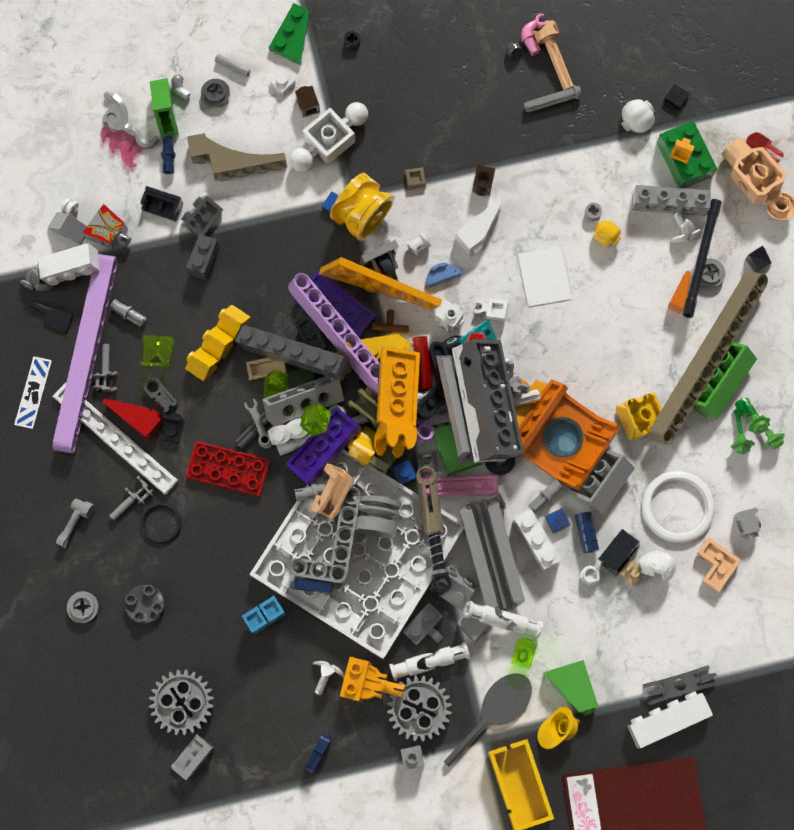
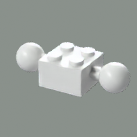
M359 102L351 103L346 108L343 119L331 108L320 115L302 130L303 139L308 143L309 147L307 149L298 148L291 153L289 158L291 167L295 171L305 172L311 168L313 157L317 154L327 165L330 164L355 143V133L349 127L352 125L361 126L367 121L368 110L366 106Z

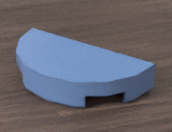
M447 263L436 264L427 274V289L460 277L462 273L453 265Z

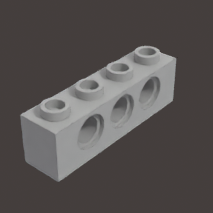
M636 185L633 191L632 210L673 214L680 212L686 215L706 216L710 210L711 191Z
M325 376L264 398L262 401L267 420L273 426L296 418H302L303 415L319 412L322 408L337 405L339 402L344 401L340 380Z

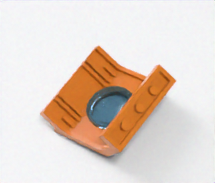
M551 379L541 393L540 400L535 402L519 425L524 454L521 455L567 488L569 486L579 490L621 427L617 423L597 416L566 393L568 387L565 384Z

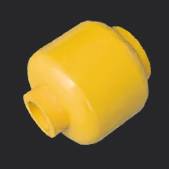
M611 220L600 221L593 230L595 232L594 238L604 247L616 246L621 240L619 236L621 229Z

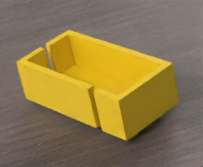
M528 739L508 745L510 748L508 750L504 746L489 751L488 755L506 809H511L508 816L513 830H524L553 820L554 817Z

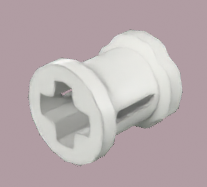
M422 232L419 234V237L406 243L408 249L415 257L424 248L431 247L429 240Z

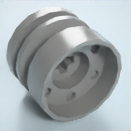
M361 496L360 503L364 505L359 506L358 510L366 513V516L357 517L355 531L371 536L394 538L398 523L389 519L399 517V512L395 510L400 509L401 503L385 496Z

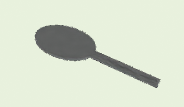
M519 673L506 675L489 688L482 703V715L484 718L443 761L448 767L453 764L489 724L503 725L509 723L524 711L532 694L531 683L525 675Z

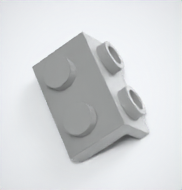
M445 565L452 585L447 594L439 596L460 610H463L478 585L471 578L459 574L454 567ZM440 579L436 582V586L439 589H445L447 582Z

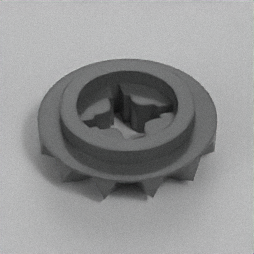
M210 79L203 84L201 97L206 104L212 107L221 106V104L227 103V99L230 97V89L225 81ZM218 88V92L220 93V95L217 94L216 97L213 98V94L211 92H215V90Z

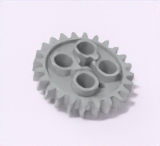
M186 669L183 675L180 670H177L176 676L172 672H169L168 679L162 676L163 683L156 682V685L159 687L158 690H151L155 693V696L149 697L150 700L154 701V704L149 705V708H155L151 716H158L155 723L162 722L161 729L168 726L167 733H171L175 729V735H179L180 730H182L183 735H187L188 729L195 733V726L202 729L200 722L208 723L205 716H212L208 709L214 708V705L209 704V701L214 700L215 697L208 695L213 690L206 689L209 682L201 683L203 676H199L196 679V672L189 676V671ZM186 682L189 685V690L187 693L182 694L179 687L182 683ZM171 688L175 689L181 699L186 698L184 704L192 712V717L188 715L183 706H178L180 701L172 693ZM167 695H171L173 698V702L169 706H165L163 703V699ZM198 698L201 705L199 709L194 710L191 707V702ZM178 711L184 713V720L182 722L175 720V714Z
M415 676L413 682L407 678L405 691L395 689L404 692L403 698L389 695L393 699V702L387 703V705L392 707L387 713L393 714L389 721L396 722L393 729L401 728L399 735L406 732V739L413 735L414 741H416L418 736L424 741L425 735H427L431 740L432 733L440 735L438 728L445 730L442 723L449 722L445 716L450 715L452 712L446 710V708L452 706V704L446 703L445 700L450 696H443L446 689L439 690V682L433 685V678L428 682H425V676L422 677L421 681H418L417 676ZM413 689L420 693V697L416 701H412L408 697V693ZM429 698L437 699V708L430 709L427 706ZM403 700L415 705L422 703L424 709L435 713L436 716L433 717L424 712L417 714L415 713L416 709L403 704ZM409 708L412 711L410 719L405 720L401 717L400 712L402 709ZM427 716L430 719V725L427 728L419 725L420 717Z

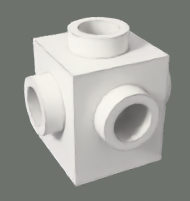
M445 300L435 314V321L440 323L439 326L442 329L454 332L456 328L460 329L465 321L463 308L456 303L451 304Z

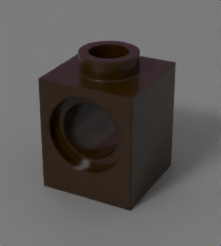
M303 86L295 91L296 100L303 118L320 113L319 102L313 86Z
M477 165L472 192L479 196H490L495 168ZM486 180L488 183L483 185L479 181Z

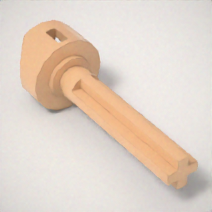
M554 20L547 21L540 31L532 32L538 45L545 44L563 90L572 88L573 83L555 41L560 33Z

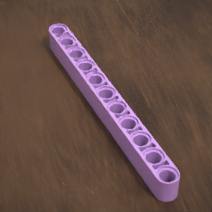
M98 254L99 271L92 272L53 439V450L74 453L76 449L83 411L85 410V401H87L118 261L115 256Z
M304 273L297 274L289 283L290 293L340 354L347 359L350 366L378 399L380 363L313 281ZM296 282H299L302 287H299ZM309 297L313 298L315 302H311ZM321 312H324L327 317H324ZM333 327L338 328L339 332H336ZM346 342H349L351 347L347 346ZM358 356L361 357L364 362H361L358 359ZM370 371L374 372L376 377H373ZM417 417L415 427L417 428V440L415 444L422 445L433 437L434 429L427 420H421ZM420 431L424 433L425 437L421 436Z

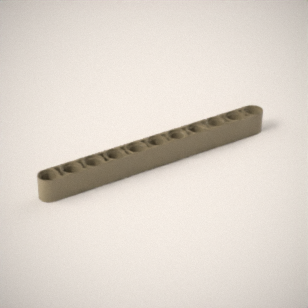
M746 272L650 428V440L665 445H670L675 440L767 287L768 277L766 274Z

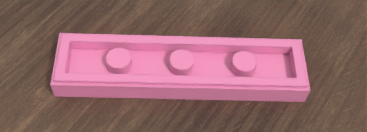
M497 475L436 477L439 497L496 495L498 493ZM431 477L421 479L424 482H428L431 480ZM428 488L426 489L427 498H430V491Z

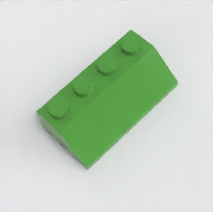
M736 342L732 343L693 409L713 419L718 418L757 360L747 345Z

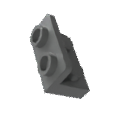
M207 195L199 196L192 204L194 208L190 212L187 211L181 218L183 222L180 225L186 227L197 237L199 234L204 235L224 210Z

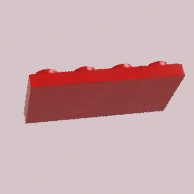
M196 441L185 478L261 497L271 460Z

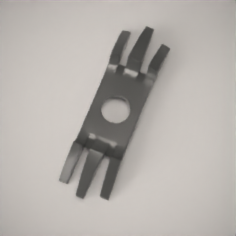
M709 665L683 674L643 684V688L659 684L660 688L642 695L643 697L663 693L662 697L648 702L649 705L683 694L713 687L715 682L699 685V682L713 678L717 674L711 673L696 676L697 673L710 669ZM677 679H682L685 682L684 690L678 691L674 687Z

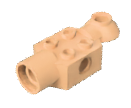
M738 138L729 144L721 155L733 168L730 178L753 204L764 203L766 211L773 219L786 220L794 215V198L788 193L781 192L787 175L763 147L751 149L742 138ZM777 206H782L784 210L778 209Z

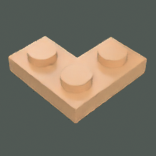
M709 537L696 553L712 565L702 582L716 592H720L741 560Z

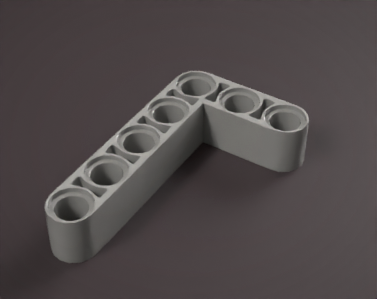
M350 487L341 505L331 563L301 558L294 559L290 564V571L296 578L328 582L336 585L346 582L361 498L357 488ZM355 493L358 497L354 502H350L346 499L348 494ZM345 513H353L354 518L351 521L344 520L343 516ZM344 531L351 534V537L346 541L340 539V534ZM339 551L347 552V558L344 560L337 559L336 555ZM303 564L305 566L304 571L296 573L294 571L295 565ZM316 567L324 568L322 576L317 577L313 574ZM336 570H341L344 572V576L342 579L336 580L333 578V573Z

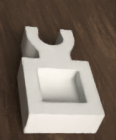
M476 299V305L482 306L480 310L474 309V315L481 316L486 314L487 319L506 321L508 301L489 299V303H485L482 300Z

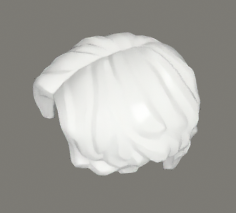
M655 550L642 555L639 559L641 572L645 575L655 576L656 573H659L663 580L673 578L676 563L671 554Z

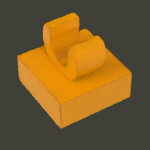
M684 138L683 141L677 139L670 157L687 164L695 146L690 145L691 140Z

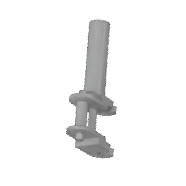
M102 344V374L96 373L93 375L95 377L93 389H96V391H99V389H102L103 392L117 391V387L111 388L106 386L108 376L118 375V372L112 373L109 371V344ZM100 378H104V385H99Z
M139 476L137 479L142 483V488L137 493H132L127 487L125 488L130 496L109 515L114 521L135 500L139 499V504L141 502L145 504L143 501L149 495L153 496V490L149 491V486ZM145 489L147 493L140 498L138 495Z

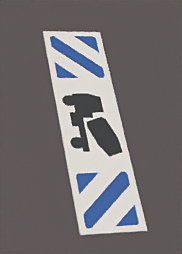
M33 357L14 425L33 429L52 360Z

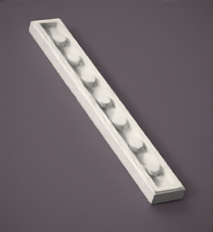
M66 383L52 396L60 404H62ZM85 401V410L83 411L81 422L166 496L179 481L89 402Z

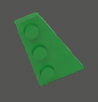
M295 3L292 4L269 45V51L301 65L310 15L308 9Z

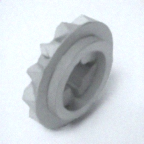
M708 258L701 284L706 286V288H715L723 282L725 268L718 260ZM707 269H709L710 272H716L715 274H713L712 278H710L709 275H704L707 273Z
M85 591L72 595L67 603L69 617L78 623H86L93 620L98 614L99 604L97 598ZM82 599L85 605L91 606L85 609L84 616L82 610L75 609L82 605Z

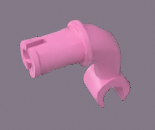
M538 14L534 21L529 22L522 29L521 43L525 44L531 56L537 55L541 50L534 39L532 31L534 29L541 30L547 23V21L539 22L544 14Z

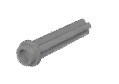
M573 85L572 88L524 103L525 111L529 113L571 99L578 100L582 96L579 86Z

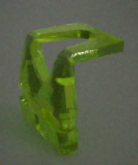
M144 335L143 362H140L143 367L159 366L168 369L174 338L169 336H160L158 338L155 335ZM155 356H159L163 363H154L151 360Z

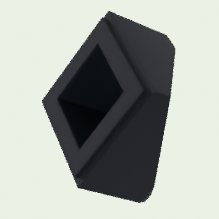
M763 245L750 253L745 259L756 273L772 264Z

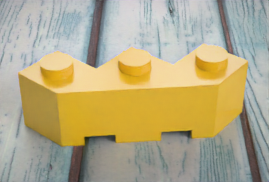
M233 305L221 310L218 315L219 321L217 326L204 333L202 337L204 341L201 348L195 352L192 351L186 359L188 363L185 369L202 381H205L218 368L216 366L221 358L224 359L232 349V344L237 338L242 325L247 326L250 316Z
M399 334L361 339L379 363L383 346L413 351V344ZM346 342L347 346L351 347V344ZM349 366L347 373L352 371L353 368Z

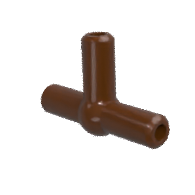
M389 309L387 310L386 324L372 323L371 330L386 331L387 333H408L409 326L395 325L394 310Z

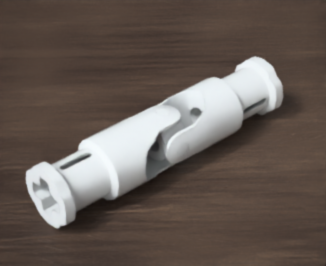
M468 601L465 605L463 614L465 618L478 619L481 623L519 634H530L534 638H539L542 633L543 623L541 621H531L525 616L487 605H476L472 601Z
M462 642V645L452 648L448 646L439 649L434 654H422L405 659L403 663L389 664L395 682L398 678L407 675L411 677L431 671L436 666H447L454 664L455 661L460 659H470V654L466 642ZM421 658H425L426 669L417 667V662Z

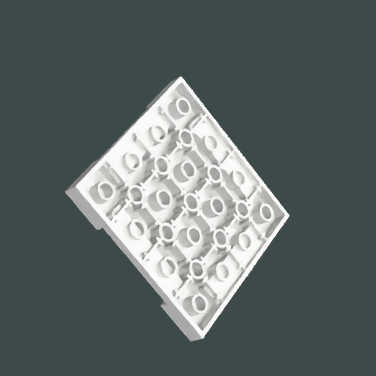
M343 449L331 465L344 469L355 480L354 488L359 490L361 496H385L401 503L400 509L395 510L399 512V517L389 519L398 523L396 536L394 538L377 537L356 531L348 578L341 585L333 584L332 595L293 589V582L296 577L290 571V564L294 559L301 558L331 563L340 514L339 511L338 515L332 519L314 512L311 509L314 498L296 501L249 575L384 660L432 582L431 575L433 569L431 566L433 564L430 559V543L427 541L429 536L424 535L419 495L371 465L366 466L349 456L348 451ZM324 471L313 484L327 483L330 476ZM350 493L346 499L354 502L358 496L355 493ZM441 509L444 532L440 536L441 542H443L442 550L445 551L443 553L445 560L462 534L464 526L462 521ZM359 511L358 516H366V513ZM347 512L343 516V519L346 521H351L354 518V514L351 512ZM347 531L340 534V539L344 541L351 537V534ZM339 551L336 555L337 559H346L347 552ZM301 563L296 564L294 567L296 573H302L305 569V566ZM316 567L313 574L317 577L322 576L324 568ZM336 570L333 573V578L336 580H340L344 576V572L341 570Z

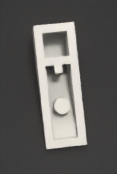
M500 200L455 232V240L468 255L472 252L477 253L482 249L486 237L500 211L502 203Z

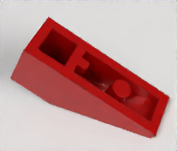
M109 399L102 401L106 407L147 440H150L164 424L160 419L162 415L154 409L150 411L146 407Z

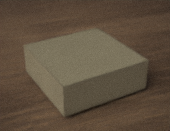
M423 167L405 170L408 189L426 187Z

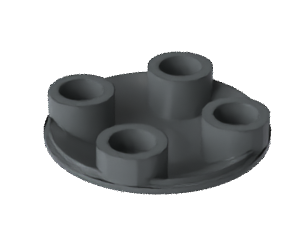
M152 585L137 586L125 597L126 613L136 623H152L163 613L165 606L164 597Z

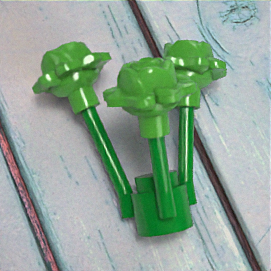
M742 398L735 403L737 409L733 412L736 416L739 434L737 435L738 440L731 445L733 450H736L738 454H746L755 445V442L745 438L740 416H743V418L751 416L752 422L748 424L750 432H754V434L766 432L765 434L768 439L765 448L771 447L774 450L784 444L783 438L785 434H774L772 429L768 428L770 418L764 415L759 416L749 398Z

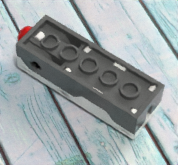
M481 332L469 335L465 343L452 348L474 462L505 461L524 454L502 343L501 340H487Z

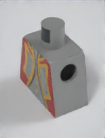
M104 204L83 231L86 239L110 249H114L118 243L127 247L132 240L130 236L125 234L128 230L126 224Z

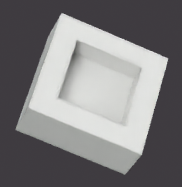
M283 68L270 80V84L282 95L296 83L295 79Z

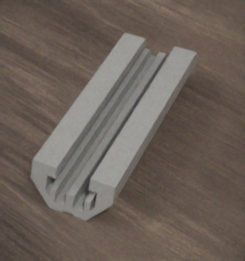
M451 355L436 356L460 463L474 462L454 357Z
M484 499L467 504L459 512L484 604L503 611L514 609L524 603L525 598L499 503L496 500Z

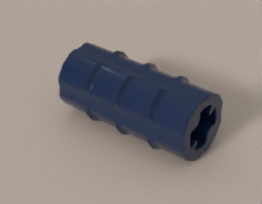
M583 512L576 514V526L578 528L582 553L599 551L592 513Z

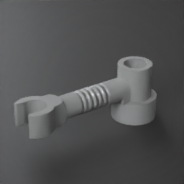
M253 399L255 404L253 408H249L245 402V408L250 412L259 433V445L265 449L271 448L273 445L258 413L257 401ZM264 437H268L267 443H263Z
M77 498L73 500L71 509L74 512L64 531L57 538L56 544L66 548L77 520L80 516L87 519L90 518L95 509L94 504L88 501L83 502Z

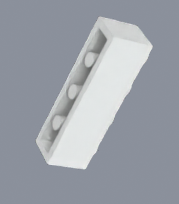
M694 691L685 695L686 700L678 702V699L667 703L668 708L660 710V708H656L648 712L650 716L646 718L639 716L630 720L632 724L627 727L636 747L642 748L713 716L703 693L697 694Z

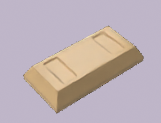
M264 358L246 362L249 381L287 373L285 363L275 359Z

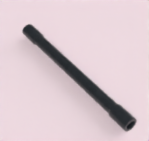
M718 199L711 200L710 210L707 213L708 217L688 297L682 313L686 318H693L697 296L716 220L722 204Z

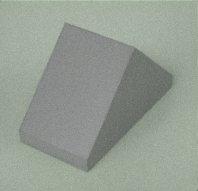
M57 212L48 229L81 245L85 238L83 231L87 226L69 213Z

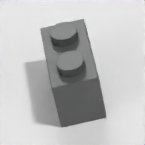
M199 234L186 267L189 275L207 280L220 247L217 239Z

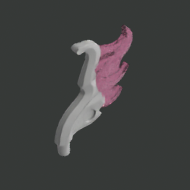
M106 91L104 97L110 100L111 105L103 116L102 123L107 125L101 130L100 137L103 142H105V137H109L111 152L114 154L115 149H119L123 162L129 167L137 166V163L133 162L135 154L142 149L152 148L159 139L157 136H154L152 140L144 139L134 125L128 124V111L122 99L117 94L114 95Z

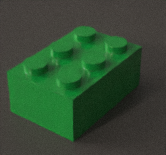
M694 120L659 135L656 143L678 188H686L714 176L717 167ZM684 138L691 140L690 145L695 146L687 164L670 157L677 139L683 141Z

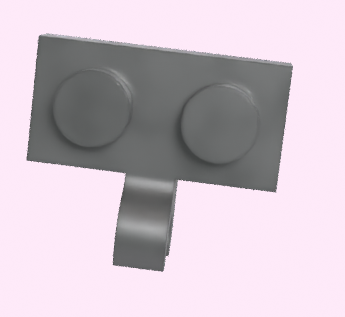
M428 603L402 632L415 645H418L427 634L436 643H439L443 636L434 627L444 616Z

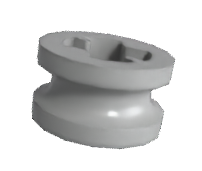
M589 203L585 209V217L589 221H597L602 214L601 206L598 203ZM591 208H594V211H598L595 216L590 212Z

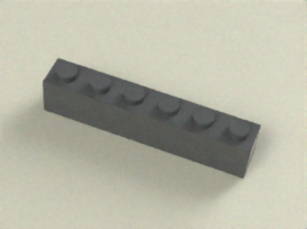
M242 325L235 341L243 350L340 381L344 380L350 363L342 355L246 325Z

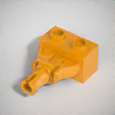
M349 657L340 697L363 703V700L374 697L382 699L383 695L376 693L378 691L403 698L404 692L395 689L405 691L406 685L379 679H387L388 675L380 673L369 661Z

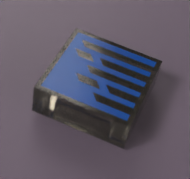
M563 508L545 516L553 534L571 526Z

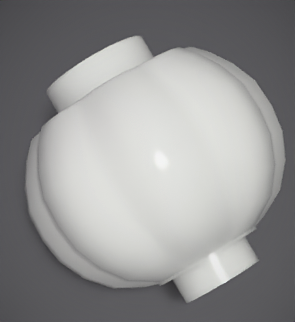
M639 99L629 101L622 109L623 122L621 124L626 131L631 130L635 133L648 131L655 121V109L648 101L644 102Z

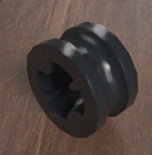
M349 31L344 35L346 48L355 50L360 46V35L357 32ZM351 38H354V43H350Z

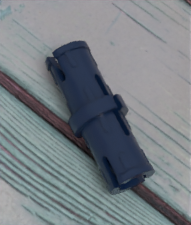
M166 135L162 137V173L173 174L174 158L176 157L174 137Z

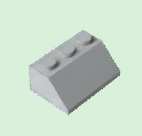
M606 449L581 488L576 490L568 486L565 492L590 510L603 515L635 467L624 455Z

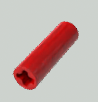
M427 336L413 337V351L420 353L418 389L431 388L432 378Z

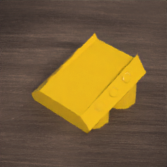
M648 393L642 397L631 398L617 405L615 413L618 414L626 438L632 441L649 434L650 428L662 409L656 394Z

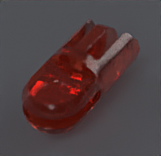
M754 132L747 137L746 143L751 149L763 147L776 163L781 160L773 153L782 158L784 157V153L771 144L773 141L762 133Z

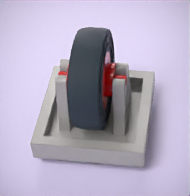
M388 239L382 242L380 247L375 250L373 247L365 250L360 259L361 266L368 267L371 265L375 272L398 281L395 272L398 269V264L393 256L399 247L397 241H390Z

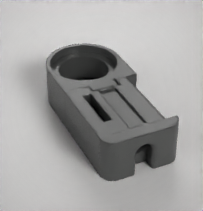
M150 378L145 382L144 390L161 407L164 414H169L178 406L176 399L158 379ZM151 383L158 384L156 392L148 391V386Z

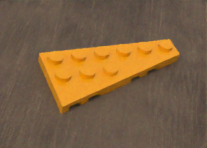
M342 257L321 267L319 275L364 288L368 292H377L413 303L426 310L438 308L442 302V299Z

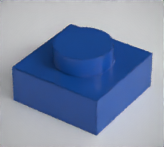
M409 460L391 467L397 482L402 485L416 479V474Z

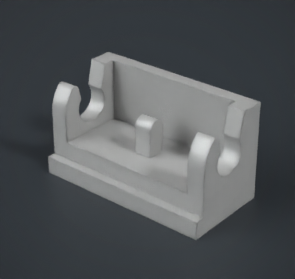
M196 734L194 739L172 764L171 768L183 779L189 780L214 747Z

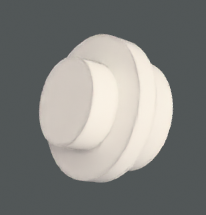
M586 566L581 571V580L586 585H595L600 580V571L595 566Z

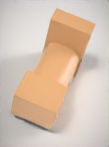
M327 463L324 471L330 478L321 496L316 495L311 509L316 513L333 519L338 515L340 507L355 480L344 469Z

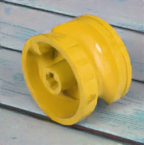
M361 173L340 193L332 206L330 218L339 225L346 223L351 235L359 241H363L385 219L394 203L395 197L392 194L380 192L381 185L367 174Z

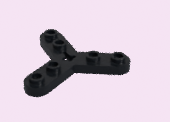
M433 342L428 348L430 364L437 385L417 403V417L421 420L431 418L446 403L436 356L449 355L446 346L441 342Z

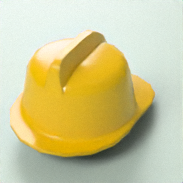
M558 708L539 728L537 738L541 747L553 749L562 741L574 738L580 723L579 719L573 716L569 708Z

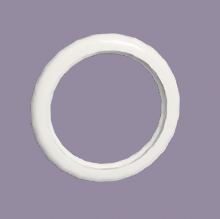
M684 471L663 473L650 482L643 494L642 514L644 520L653 533L666 541L673 543L694 541L709 529L714 518L715 504L711 491L699 477ZM673 480L685 481L694 485L702 494L705 502V514L701 523L692 531L679 534L672 533L663 529L654 519L651 509L652 498L655 491L666 482Z

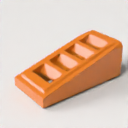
M690 271L685 272L668 304L669 309L679 314L682 313L687 299L691 277Z

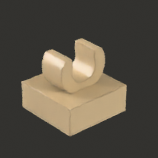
M631 558L618 575L634 586L644 573L641 572V566Z

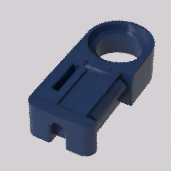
M294 578L293 589L332 595L333 583Z
M323 732L304 767L305 770L312 774L314 773L332 739L331 736Z

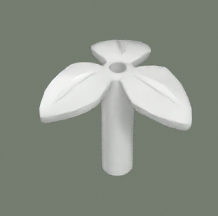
M680 212L674 214L682 230V235L670 239L671 242L685 243L688 238L692 240L699 235L701 230L695 231V225L690 220H684Z
M326 661L313 662V665L321 666V678L315 689V693L318 695H322L329 677L334 672L343 678L345 677L343 672L335 665H330Z

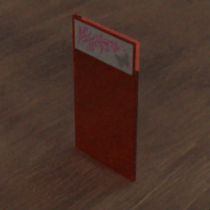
M694 757L563 774L571 830H706Z

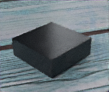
M674 84L665 96L664 101L680 109L690 93Z

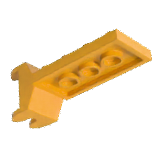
M385 346L381 348L377 423L380 424L374 439L375 451L379 456L384 454L388 444L393 448L392 453L397 459L402 456L405 446L409 450L416 443L417 428L415 427L417 419L419 352Z

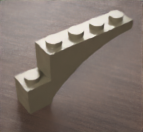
M205 133L187 136L193 164H205L207 161H211L215 181H226L236 176L242 178L252 173L262 174L267 170H281L287 167L285 153H244L229 149L206 137Z

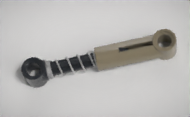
M423 466L417 471L416 481L424 535L429 536L427 541L430 543V559L433 564L431 566L433 569L431 587L436 594L444 595L450 591L452 581L444 564L446 560H444L443 553L445 551L442 550L443 542H441L440 536L444 529L436 473L433 468ZM428 473L431 475V480L424 482L421 479V475ZM428 488L430 491L431 506H428L426 489ZM443 579L447 582V587L439 589L436 586V582Z

